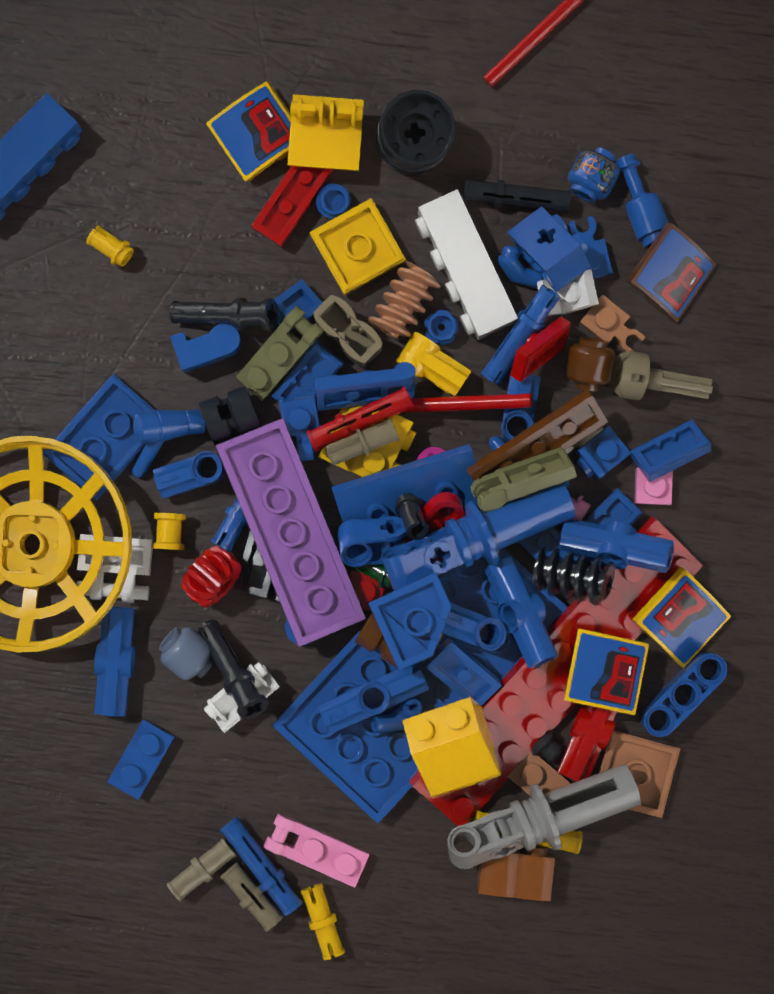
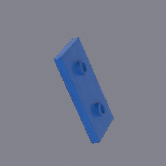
M470 444L332 487L342 522L351 519L398 517L394 510L396 500L405 493H412L418 496L424 506L433 496L439 493L450 492L460 497L463 508L469 501L474 502L477 509L479 508L477 498L473 496L470 490V486H472L474 481L466 468L475 463ZM392 527L388 528V534H392Z

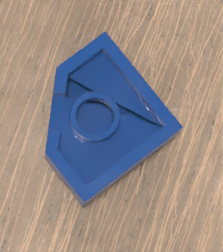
M437 572L369 603L399 671L434 655L452 607Z

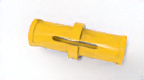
M319 883L315 884L314 888L309 886L302 889L300 892L303 895L311 918L308 924L310 930H315L323 954V960L332 959V955L335 958L345 953V950L342 947L335 926L337 918L335 913L330 911L323 890V884Z

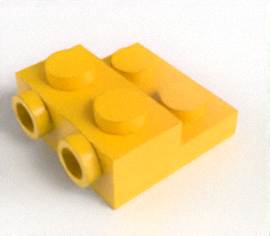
M363 406L341 408L339 413L342 412L345 415ZM399 415L388 418L391 419L399 441H394L369 452V456H366L364 453L335 466L360 478L400 466L401 464L395 462L400 450L403 449L408 452L417 433L411 430L413 422ZM326 447L322 448L318 457L331 463Z

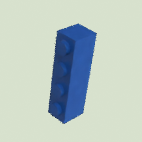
M48 93L0 139V221L6 214L4 210L13 201L18 202L27 195L31 188L29 184L38 175L40 177L46 175L56 163L54 159L63 150L66 152L71 150L80 140L79 134L83 130L78 122Z

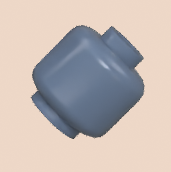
M184 627L180 630L174 628L159 646V651L162 652L160 656L162 665L182 680H189L195 675L199 678L203 677L213 664L206 641L190 627Z

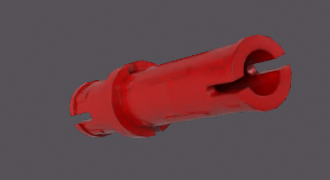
M403 387L401 390L373 401L348 414L343 415L341 412L335 415L336 419L313 430H308L307 435L314 450L318 452L329 444L356 434V429L362 431L377 423H381L401 412L414 408V404L406 387Z

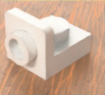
M591 269L585 270L556 292L561 298L547 316L565 315L599 304ZM545 280L537 282L538 290L541 285H545L547 289H552Z

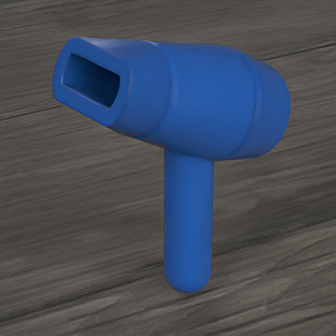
M199 409L184 411L150 410L136 414L133 423L135 436L139 442H146L147 444L132 469L133 476L143 478L146 475L164 441L185 435L204 434L205 422Z

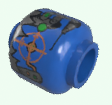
M597 147L595 151L584 150L580 152L567 176L568 182L571 185L570 191L577 197L590 203H595L596 199L603 200L607 198L620 176V169L614 162L615 156L601 147Z

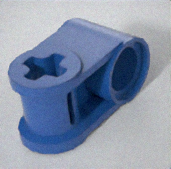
M387 516L375 519H351L343 522L337 532L341 560L350 567L383 564L381 554L396 545L404 544L406 529L402 519L396 516ZM389 527H392V534H388Z

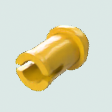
M97 225L90 232L86 240L87 245L92 246L110 258V263L114 266H125L134 252V249L130 247V242L127 240L122 242L104 230L100 225Z

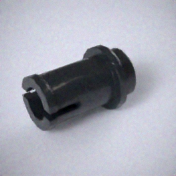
M405 493L397 498L394 510L396 515L402 518L407 537L413 539L415 534V538L420 539L429 531V526L421 511L423 503L418 496L412 493Z

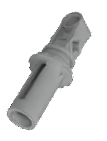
M623 764L547 793L542 792L538 784L530 785L531 798L521 803L515 800L509 803L510 808L489 813L481 819L454 828L448 836L449 859L456 867L469 869L486 861L505 857L524 847L527 851L536 848V844L546 841L553 850L561 849L559 836L562 837V834L641 805L640 794L633 775L627 765ZM460 842H469L474 846L467 853H461L455 849L456 845Z

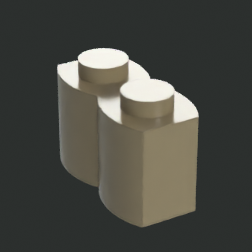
M330 295L313 312L315 322L324 330L323 334L330 340L340 343L342 351L354 364L365 368L382 351V342L379 335L371 326L357 320L354 311L343 299Z

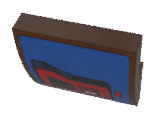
M666 223L626 282L649 299L648 303L674 323H677L716 264L679 228L672 223Z

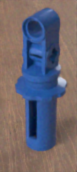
M564 483L544 488L522 498H516L511 501L507 500L502 508L493 509L488 512H483L480 508L477 509L475 503L469 501L464 505L465 516L463 518H459L457 521L453 518L445 521V527L427 533L420 539H414L405 544L391 547L381 554V559L394 591L436 572L439 575L460 565L467 568L472 566L473 561L479 558H484L492 566L499 561L497 554L500 549L574 518V505ZM439 547L437 557L433 559L432 557L435 555L434 549Z

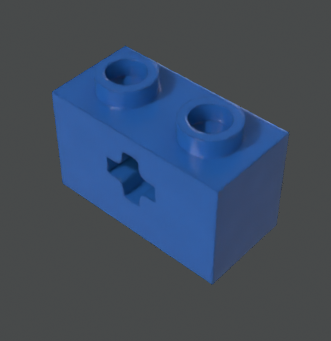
M542 206L508 231L514 246L521 251L520 256L555 292H558L591 267L585 255L588 247L577 233L571 236L560 216L557 214L551 216Z

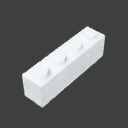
M458 189L418 207L419 218L415 219V223L422 238L429 237L434 247V250L430 251V255L437 270L444 269L450 281L445 283V287L452 302L459 301L465 313L460 316V319L467 334L474 333L478 341L515 324L518 317Z

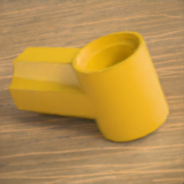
M414 332L395 362L397 364L402 362L411 363L415 367L416 377L420 379L424 377L449 395L456 396L470 375L471 370L441 352V348L433 341L418 332Z

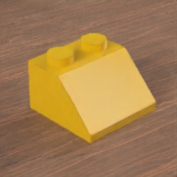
M471 697L402 720L411 755L431 797L435 798L501 775L483 708Z

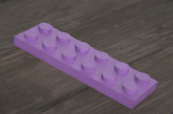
M283 418L216 445V449L298 646L300 647L366 619Z

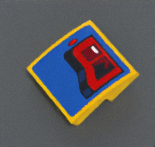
M269 81L249 91L206 123L244 181H251L275 161L283 160L288 156L291 125L290 112Z
M680 567L637 613L633 620L675 663L684 668L728 621L731 615L686 569Z
M578 629L564 701L635 715L649 644Z

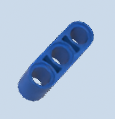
M707 652L694 656L643 707L639 716L642 728L656 737H664L672 733L723 682L727 675V665L724 659L717 654ZM712 659L716 664V673L713 677L705 679L700 673V666L703 661ZM686 684L691 689V698L688 702L679 704L675 700V690L680 685ZM656 710H662L666 715V723L660 729H652L649 724V717Z

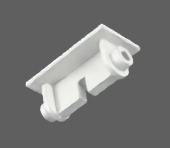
M260 662L254 666L252 664L248 666L247 670L252 672L255 677L254 684L260 694L265 695L266 698L280 687L267 668ZM224 688L214 697L207 700L208 705L204 707L205 712L210 718L215 719L224 733L241 720L237 713L238 706L232 696L227 695Z

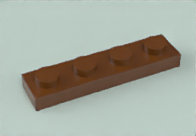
M587 389L466 468L474 481L495 472L497 469L561 447L566 450L608 421Z

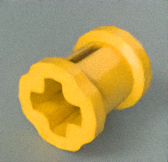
M154 513V519L157 520L156 542L152 544V549L184 550V544L181 543L182 521L186 520V514Z

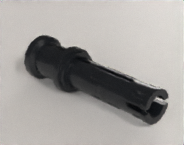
M237 298L232 303L173 301L170 309L178 310V312L182 313L169 312L170 320L173 324H231L237 330H245L249 326L262 327L265 331H273L278 320V308L273 298L264 299L263 302H248L246 298Z
M215 619L204 622L202 627L198 628V633L206 641L210 654L225 680L223 688L227 695L232 696L235 700L240 719L249 720L259 716L267 709L269 702L265 695L260 694L254 684L255 677L253 673L242 667L219 622Z

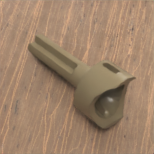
M626 351L615 356L612 379L608 383L621 398L636 401L641 400L646 388L708 399L709 394H712L713 386H711L712 378L650 368L648 354L636 351Z

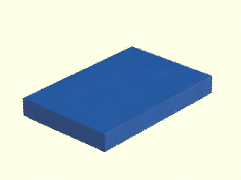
M112 374L55 440L72 445L92 457L115 482L147 444L146 442H139L135 436L133 423L136 414L154 409L117 376ZM49 449L43 452L45 457L81 488L94 474L87 466L71 456ZM103 485L94 495L93 499L98 501L107 491V488Z

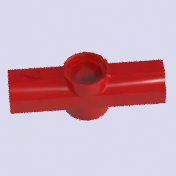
M588 705L580 708L570 731L571 739L558 767V773L575 781L590 777L600 751L605 749L613 733L616 723L614 720L616 711Z

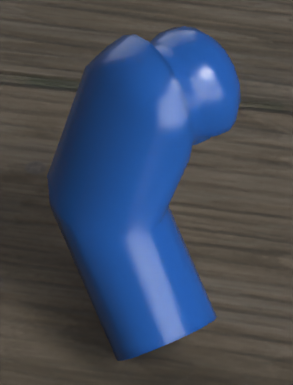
M505 246L502 249V255L498 257V265L511 282L538 289L537 282L541 281L542 277L535 270L523 267L519 261L521 251L517 247Z
M412 697L399 703L390 714L373 715L371 718L373 732L404 731L402 720L422 714L423 704L419 699Z

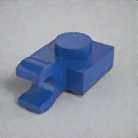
M315 394L279 400L281 417L285 422L290 437L296 436L300 461L314 460V448L308 438L307 431L320 426Z

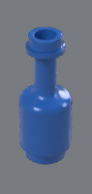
M628 154L617 159L615 163L619 167L620 173H623L632 196L631 201L625 206L626 213L637 241L642 242L644 249H647L669 221L659 196L656 193H647L644 190L636 169L640 165L639 160L636 159L635 154Z

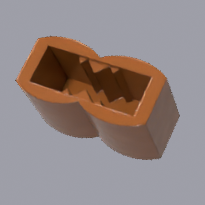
M536 846L535 849L530 851L516 850L505 857L479 864L477 891L479 894L551 901L555 857L547 853L546 847Z

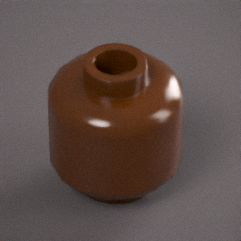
M589 337L580 338L579 343L573 344L569 349L566 369L567 377L577 382V388L580 390L598 391V385L608 384L612 379L615 351L608 347V341Z

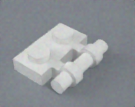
M80 534V540L94 541V535ZM104 536V541L123 542V537ZM132 538L129 572L123 589L118 598H122V602L134 603V600L148 601L149 586L136 585V575L150 576L153 540ZM79 554L77 570L88 571L93 555ZM103 556L99 574L85 596H90L91 600H102L103 597H108L114 587V583H104V572L119 573L121 556ZM77 581V585L79 586L82 583V581Z

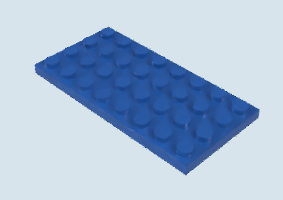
M439 547L434 549L435 555L432 557L433 559L437 557ZM504 548L498 551L499 561L508 557L514 558ZM484 558L473 561V565L467 568L460 565L438 575L451 603L486 617L498 619L497 607L499 602L484 571L489 566ZM514 558L529 593L537 594L544 603L546 615L543 623L546 630H548L568 607L555 595L551 594L548 589L538 591L534 587L533 575ZM487 624L480 630L482 642L489 634ZM360 630L272 726L378 824L412 787L409 780L418 772L410 752L405 730L374 733L371 727L372 716L330 735L317 705L357 688L367 681L374 680L397 669L381 659L380 651L376 650L371 653L355 643L361 632ZM506 632V640L503 645L493 651L472 647L463 641L451 637L500 681L523 657L513 633ZM443 634L439 646L450 636ZM424 660L418 662L429 687V690L413 697L422 702V713L462 700L457 693L426 668ZM368 688L363 694V701L369 707H378L384 700V695L378 688ZM398 704L385 709L380 714H390Z

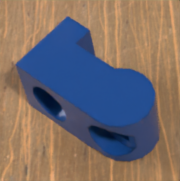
M219 324L209 334L188 340L184 332L170 336L181 370L184 373L230 358L239 352L242 345L241 336L238 331L229 324Z

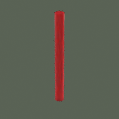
M563 0L482 77L485 83L491 88L498 83L584 0Z
M531 393L411 398L414 408L401 413L532 408L533 398Z

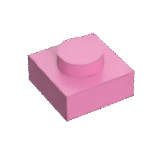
M636 468L634 504L672 505L673 471L649 483L641 470Z

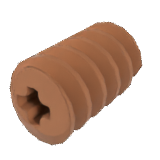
M405 261L410 269L399 268L397 271L402 281L392 280L390 282V287L395 293L384 292L382 296L388 306L377 304L375 307L376 312L381 318L372 316L368 319V323L397 341H399V335L410 338L411 333L405 327L406 323L418 325L419 322L412 313L414 311L425 313L426 309L422 306L420 300H433L432 295L427 291L428 287L437 289L441 287L431 274L408 261Z

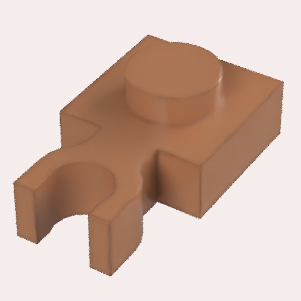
M602 294L598 299L599 304L594 305L579 324L598 339L606 340L609 343L614 338L618 341L619 347L623 352L634 351L626 345V338L633 336L639 342H642L645 336L635 329H628L624 326L630 316Z

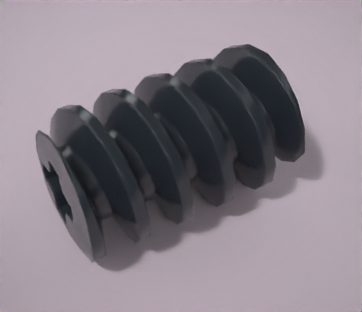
M543 547L538 554L534 566V587L538 591H545L548 588V591L553 595L561 592L565 598H572L575 595V598L580 602H584L589 598V602L592 605H599L602 601L606 600L612 589L615 563L609 562L604 571L601 570V559L596 558L592 566L588 567L587 555H581L578 563H574L573 552H567L564 560H561L559 548H554L549 557L547 556L546 547Z

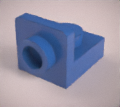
M303 279L274 299L278 308V320L272 332L274 333L284 318L296 306L305 312L304 317L309 321L314 317L313 312L323 303ZM293 328V329L291 330V332H292L293 334H294L295 331H296L295 328Z
M608 426L575 452L579 458L575 463L587 478L593 476L596 480H599L629 456L631 452L612 428Z

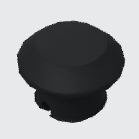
M554 731L546 732L532 746L533 756L540 754L547 762H553L561 754L562 746L553 740L555 736Z

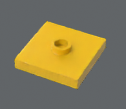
M372 198L309 232L344 296L406 261Z

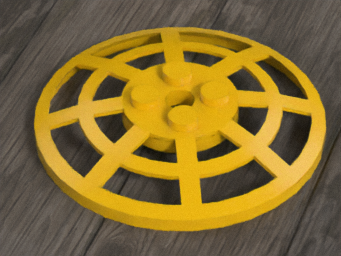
M16 436L0 440V453L19 448H28L29 470H20L1 477L0 491L13 484L30 481L29 501L11 506L0 494V585L7 580L15 585L24 587L22 607L14 606L0 599L1 613L14 618H20L16 640L0 636V650L41 652L62 647L82 637L94 628L111 610L123 589L129 572L132 554V531L127 507L118 487L108 473L92 457L72 445L55 439L37 436ZM43 449L55 450L71 456L87 466L94 474L80 488L76 483L62 475L45 471ZM44 481L58 485L73 495L61 510L44 503ZM103 485L111 494L118 510L123 532V542L104 541L101 518L91 501ZM82 508L86 511L91 522L94 541L75 539L70 521ZM31 534L36 535L40 541V548L33 555L29 554L25 549V540ZM74 554L93 555L88 573L78 586L67 572L73 561ZM103 556H121V566L114 587L105 602L96 611L85 594L90 590L99 574ZM56 581L67 597L54 605L37 608L39 587ZM74 606L85 621L76 629L61 636L42 641H31L35 619L56 616Z

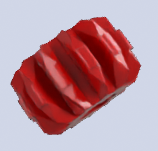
M219 546L211 547L205 550L199 558L196 557L195 562L188 567V572L183 575L181 588L193 602L205 608L218 603L234 587L235 581L240 577L242 565L229 551Z

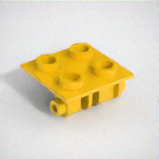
M293 94L290 108L291 125L287 165L359 171L364 100Z

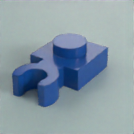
M592 216L587 218L588 231L584 233L576 229L575 221H570L568 225L569 234L572 236L574 233H577L588 247L585 255L591 266L588 269L592 270L593 279L612 275L613 271L605 239L594 241L593 234L596 231L595 219Z

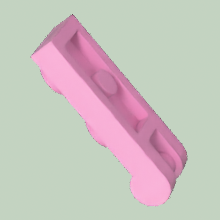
M277 814L274 821L276 828L272 837H267L263 846L265 849L285 856L354 888L356 887L370 855L369 852L286 815ZM289 832L299 835L295 846L285 843Z

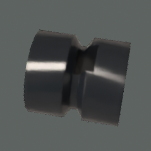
M246 385L228 391L225 399L215 396L199 402L204 422L215 446L233 439L236 432H240L243 435L261 427ZM231 413L232 418L223 419L224 416Z

